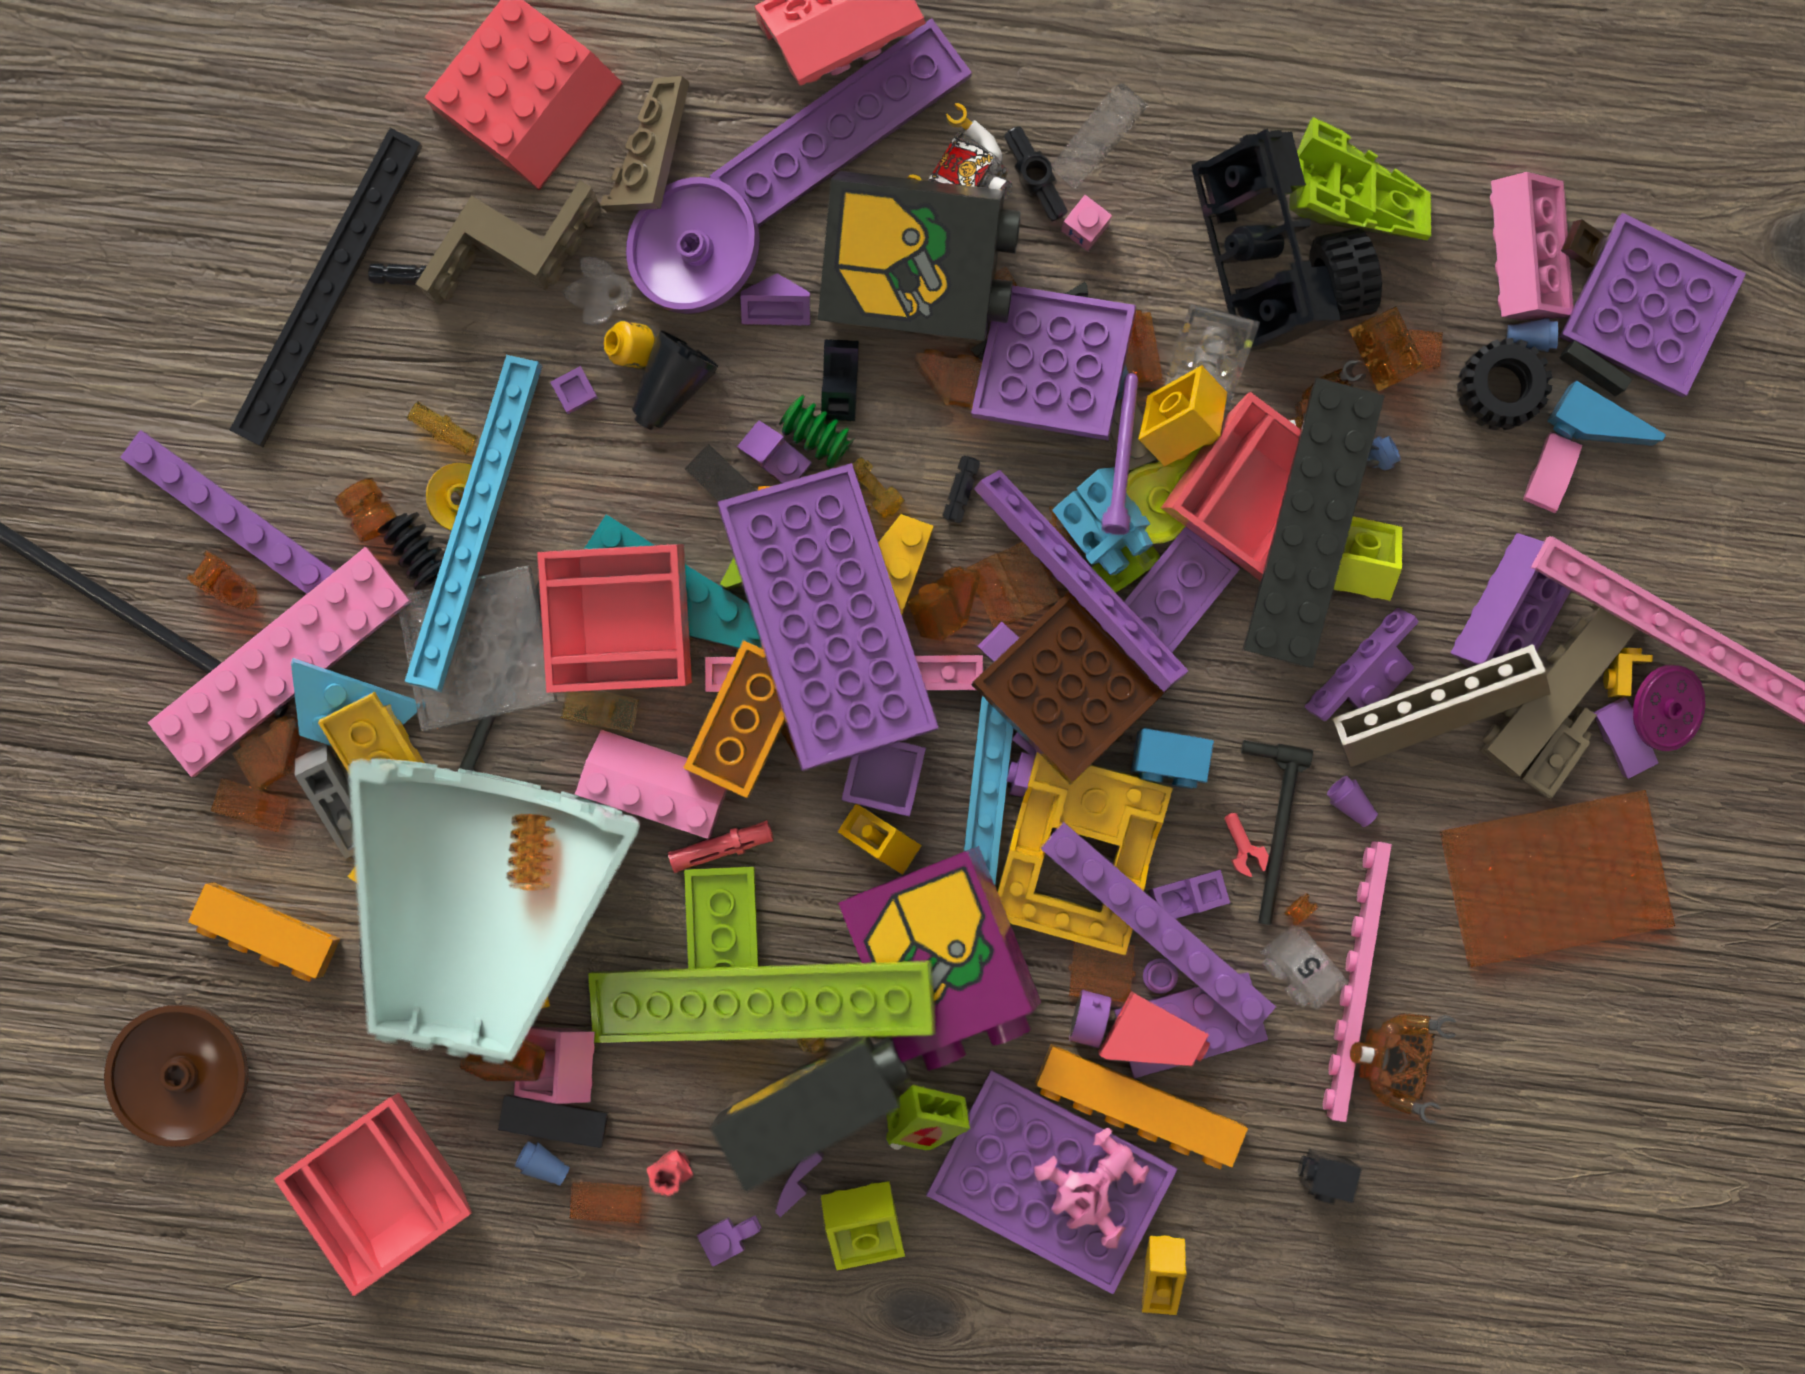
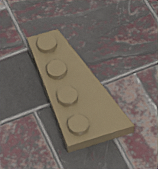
M683 76L654 79L638 116V119L641 121L640 126L632 136H629L625 145L628 153L622 167L616 166L611 180L615 182L609 196H603L599 205L607 212L661 209L690 83Z

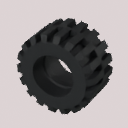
M1359 228L1316 237L1311 244L1309 261L1312 267L1327 266L1341 318L1339 321L1376 313L1382 297V274L1376 250L1366 233Z
M1505 338L1501 342L1498 339L1492 341L1473 354L1465 362L1466 366L1461 369L1458 376L1461 378V381L1457 384V392H1462V396L1459 398L1460 405L1466 404L1468 410L1465 412L1469 418L1473 415L1476 416L1478 419L1475 423L1480 426L1488 424L1490 430L1503 428V431L1510 430L1515 426L1519 427L1535 417L1540 412L1539 410L1547 404L1549 399L1546 396L1552 392L1553 386L1548 384V381L1553 378L1552 371H1545L1544 368L1548 364L1547 359L1544 357L1540 360L1536 356L1540 350L1535 346L1529 350L1526 348V341L1519 340L1517 343H1513V338ZM1493 367H1504L1515 373L1521 385V394L1518 401L1514 403L1503 402L1491 393L1488 387L1490 369Z

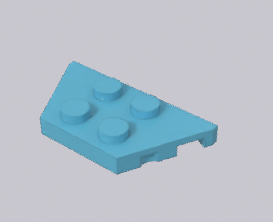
M292 658L291 668L300 736L332 746L318 724L319 720L373 692L377 694L383 706L391 705L394 715L401 721L402 725L415 715L422 706L419 700Z

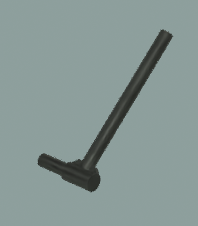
M1243 740L1241 754L1275 759L1280 769H1284L1258 923L1272 925L1298 772H1303L1310 768L1313 750L1279 743L1275 746Z

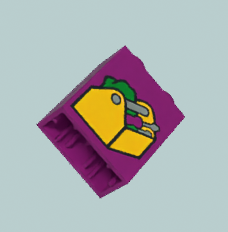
M979 846L851 896L838 903L861 963L931 961L936 1033L933 1035L891 1036L901 1062L921 1055L927 1071H930L966 1056L967 1054L961 1039L986 1030L992 1046H995L1031 1031L1026 1014L1033 1012L1041 1003V999Z

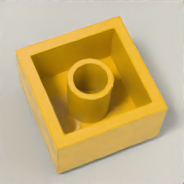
M1203 365L1197 367L1147 396L1139 440L1164 466L1176 460L1185 459L1192 451L1203 445H1211L1220 437L1228 392Z

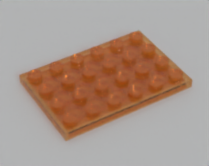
M1646 790L1440 831L1468 967H1476L1675 926Z

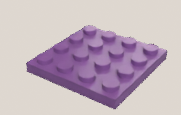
M1621 213L1559 337L1571 343L1576 340L1599 357L1683 398L1687 396L1746 273Z
M1012 286L1008 322L991 321L971 411L972 418L1109 441L1136 314V305Z

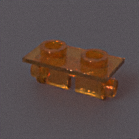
M1136 310L1125 361L1128 373L1137 375L1138 383L1163 379L1151 312L1142 313V310Z

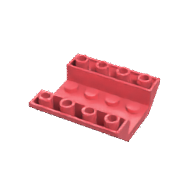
M765 0L755 5L758 25L768 40L774 38L790 72L800 86L815 82L822 75L838 67L847 66L854 59L868 52L877 51L886 43L900 36L909 35L916 28L926 24L915 0Z

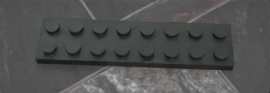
M1321 378L1314 379L1244 642V651L1313 668L1385 395Z

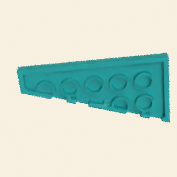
M606 514L584 549L655 545ZM685 564L689 636L735 648H740L744 640L763 649L749 604Z

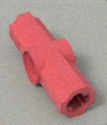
M671 1150L665 1153L659 1161L647 1168V1173L651 1179L649 1184L655 1193L669 1196L679 1190L684 1182L693 1177L689 1166L690 1161L685 1153H681L679 1150Z

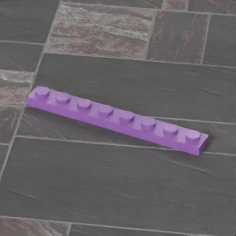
M139 431L121 455V459L306 594L335 572V570L144 431Z
M1001 470L982 479L977 484L974 490L983 498L984 502L1002 518L1008 528L1016 533L1030 548V551L1053 573L1054 577L1073 594L1078 603L1088 610L1100 623L1101 627L1116 640L1125 653L1144 670L1150 680L1157 684L1163 692L1178 682L1188 672L1185 666Z
M1065 822L1042 845L1041 850L1252 1033L1276 1008L1270 1000Z

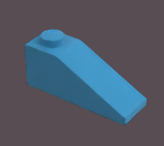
M1578 381L1567 387L1547 422L1554 425L1553 430L1568 439L1574 437L1581 440L1653 446L1663 441L1666 436L1663 432Z

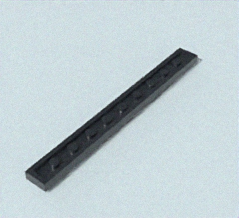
M391 127L389 128L229 429L233 433L264 447L423 147L420 142Z

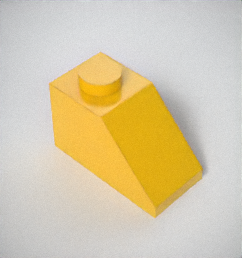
M858 804L854 805L837 831L902 875L922 846Z
M1170 1236L1149 1237L1145 1256L1142 1312L1177 1315L1186 1276L1185 1239L1172 1238Z

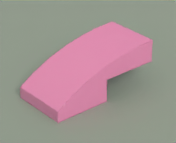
M1550 432L1545 439L1538 464L1531 473L1523 500L1555 513L1566 492L1583 445Z

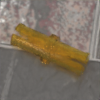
M419 401L413 405L407 416L409 422H413L433 434V439L438 442L443 440L462 451L465 455L470 453L478 439L477 435H473L453 423V419L450 416L445 415L443 417Z

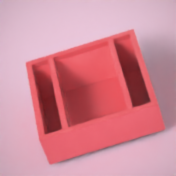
M500 0L424 98L435 112L540 190L622 85V81L589 49L524 0Z
M1249 392L1223 418L1220 437L1211 445H1203L1161 509L1261 581L1301 429L1253 393Z
M684 544L537 552L546 693L686 686L692 683Z
M400 1093L385 1100L274 1178L353 1296L472 1213L457 1176Z

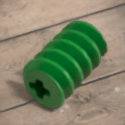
M802 394L783 415L779 425L784 423L782 434L787 436L795 431L793 436L794 443L798 444L806 439L804 450L810 452L817 447L815 458L821 460L828 455L826 466L829 469L833 468L848 451L855 438L850 441L847 440L848 427L839 433L836 432L837 419L829 424L824 423L827 416L826 411L817 416L813 415L816 407L814 402L804 408L805 396Z

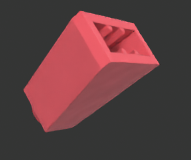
M1131 991L1098 1054L1108 1060L1192 1066L1195 1060L1200 1062L1205 1056L1210 1045L1206 1041L1209 1034Z

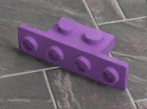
M1396 608L1387 615L1372 635L1365 639L1357 651L1344 664L1338 667L1327 683L1313 694L1312 699L1305 705L1307 711L1326 721L1346 699L1356 709L1386 699L1414 669L1412 664L1396 646L1418 624L1417 618L1400 608Z

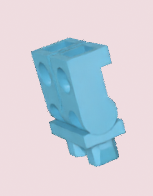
M1114 467L1095 471L1076 488L1077 491H1073L1052 509L1078 546L1087 554L1086 558L1090 564L1100 563L1110 575L1120 573L1129 565L1128 560L1121 552L1123 547L1127 546L1133 556H1137L1153 545L1145 530L1150 525V522L1145 516H1142L1139 507L1129 498L1127 493L1125 508L1131 517L1129 533L1112 535L1101 530L1102 515L1106 513L1108 507H1111Z

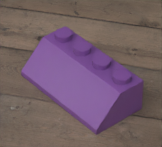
M1516 533L1513 541L1506 548L1503 559L1495 573L1490 577L1487 588L1478 604L1473 608L1462 633L1457 637L1451 654L1466 667L1470 668L1530 645H1534L1536 651H1538L1571 591L1531 568L1544 544L1543 541Z

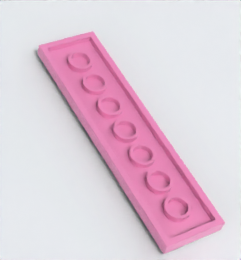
M365 547L161 711L148 724L191 777H196L295 696L291 668L292 658L328 670L412 601L370 549Z

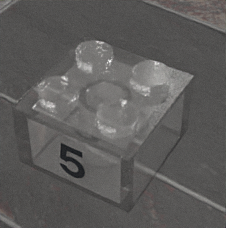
M1291 925L1260 951L1266 958L1262 962L1264 967L1275 979L1278 978L1280 981L1284 979L1289 985L1284 990L1297 1005L1300 1004L1303 1008L1309 1006L1317 1010L1348 983V980L1302 927Z

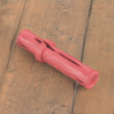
M765 820L764 822L739 830L737 827L732 828L730 833L670 851L668 852V857L674 873L734 853L738 855L744 854L745 850L773 842L774 839L769 822Z

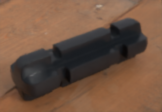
M370 264L368 278L373 284H385V281H387L389 284L416 285V282L427 266L421 265L418 268L416 265L388 264V267H385L383 264Z
M970 456L961 457L957 468L960 469V473L955 474L947 499L950 500V504H946L942 516L945 520L953 523H960L965 512L962 508L963 505L967 506L975 481L972 477L973 474L977 475L980 466L979 460Z

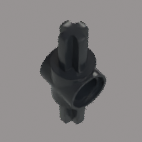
M1020 126L1010 129L1004 135V139L1017 160L1014 168L1020 177L1021 186L1028 191L1031 197L1037 196L1050 221L1061 219L1068 213V210L1054 186L1058 181L1052 172L1050 161L1043 156L1041 151H1034ZM1037 167L1044 172L1045 177L1035 181L1030 179L1026 172L1030 168Z

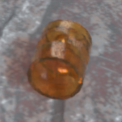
M372 477L351 485L334 500L345 518H352L350 527L362 543L383 534L379 533L378 529L389 520L397 517L388 502L381 501L383 493Z

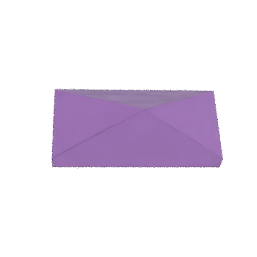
M776 273L741 291L742 324L810 325V292Z

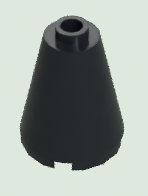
M661 330L655 338L632 411L636 414L634 420L649 430H652L654 426L662 428L716 373L715 371L718 368V364L698 349L695 351L687 346L688 343L664 330Z

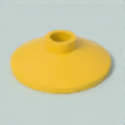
M452 463L441 467L433 474L426 488V504L431 516L439 525L451 531L460 503L456 505L451 501V495L455 492L462 499L472 465L466 463Z

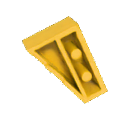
M900 514L878 544L901 615L903 616L934 526Z

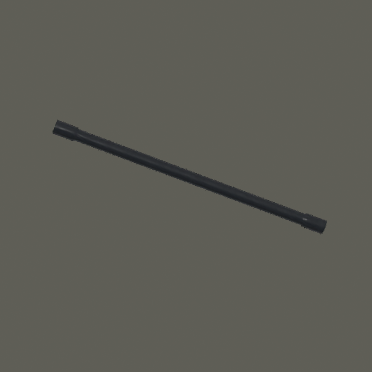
M0 522V543L207 674L222 663ZM287 702L271 716L278 721L282 719L288 711L290 703Z

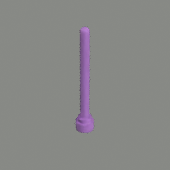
M1134 373L1127 374L1124 379L1111 507H1108L1106 513L1102 515L1101 530L1112 535H1124L1129 533L1131 517L1125 508L1138 388V377Z

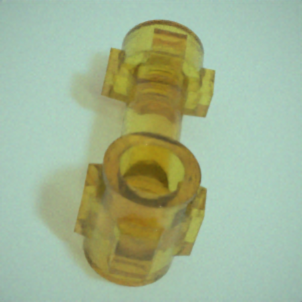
M860 457L852 464L858 482L861 481L876 498L871 504L884 519L889 515L893 516L902 508L901 504L905 499L892 485L887 490L870 472L874 466L869 460L865 461Z

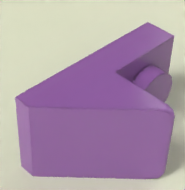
M761 421L754 425L737 446L738 449L780 483L801 478L812 465V462L788 444L781 434Z

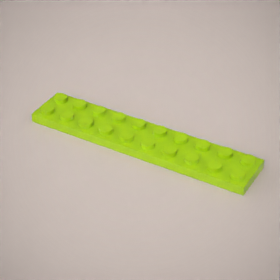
M931 961L593 971L588 973L594 1043L933 1035L936 1033Z

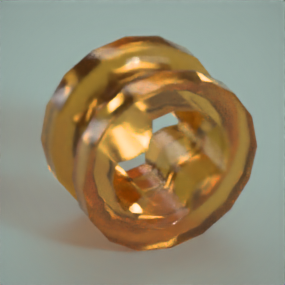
M1308 893L1300 896L1284 911L1286 916L1293 918L1292 923L1294 926L1306 920L1319 907L1317 903L1309 901L1310 895Z

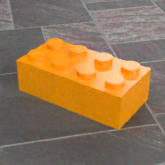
M743 640L683 767L745 798L750 797L786 721L763 649Z

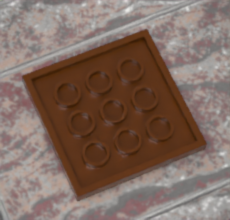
M1070 591L972 683V686L1070 785L1169 690L1168 688L1163 692L1157 684L1153 683L1144 670L1125 653L1124 649L1101 627L1100 623L1088 610L1078 603Z

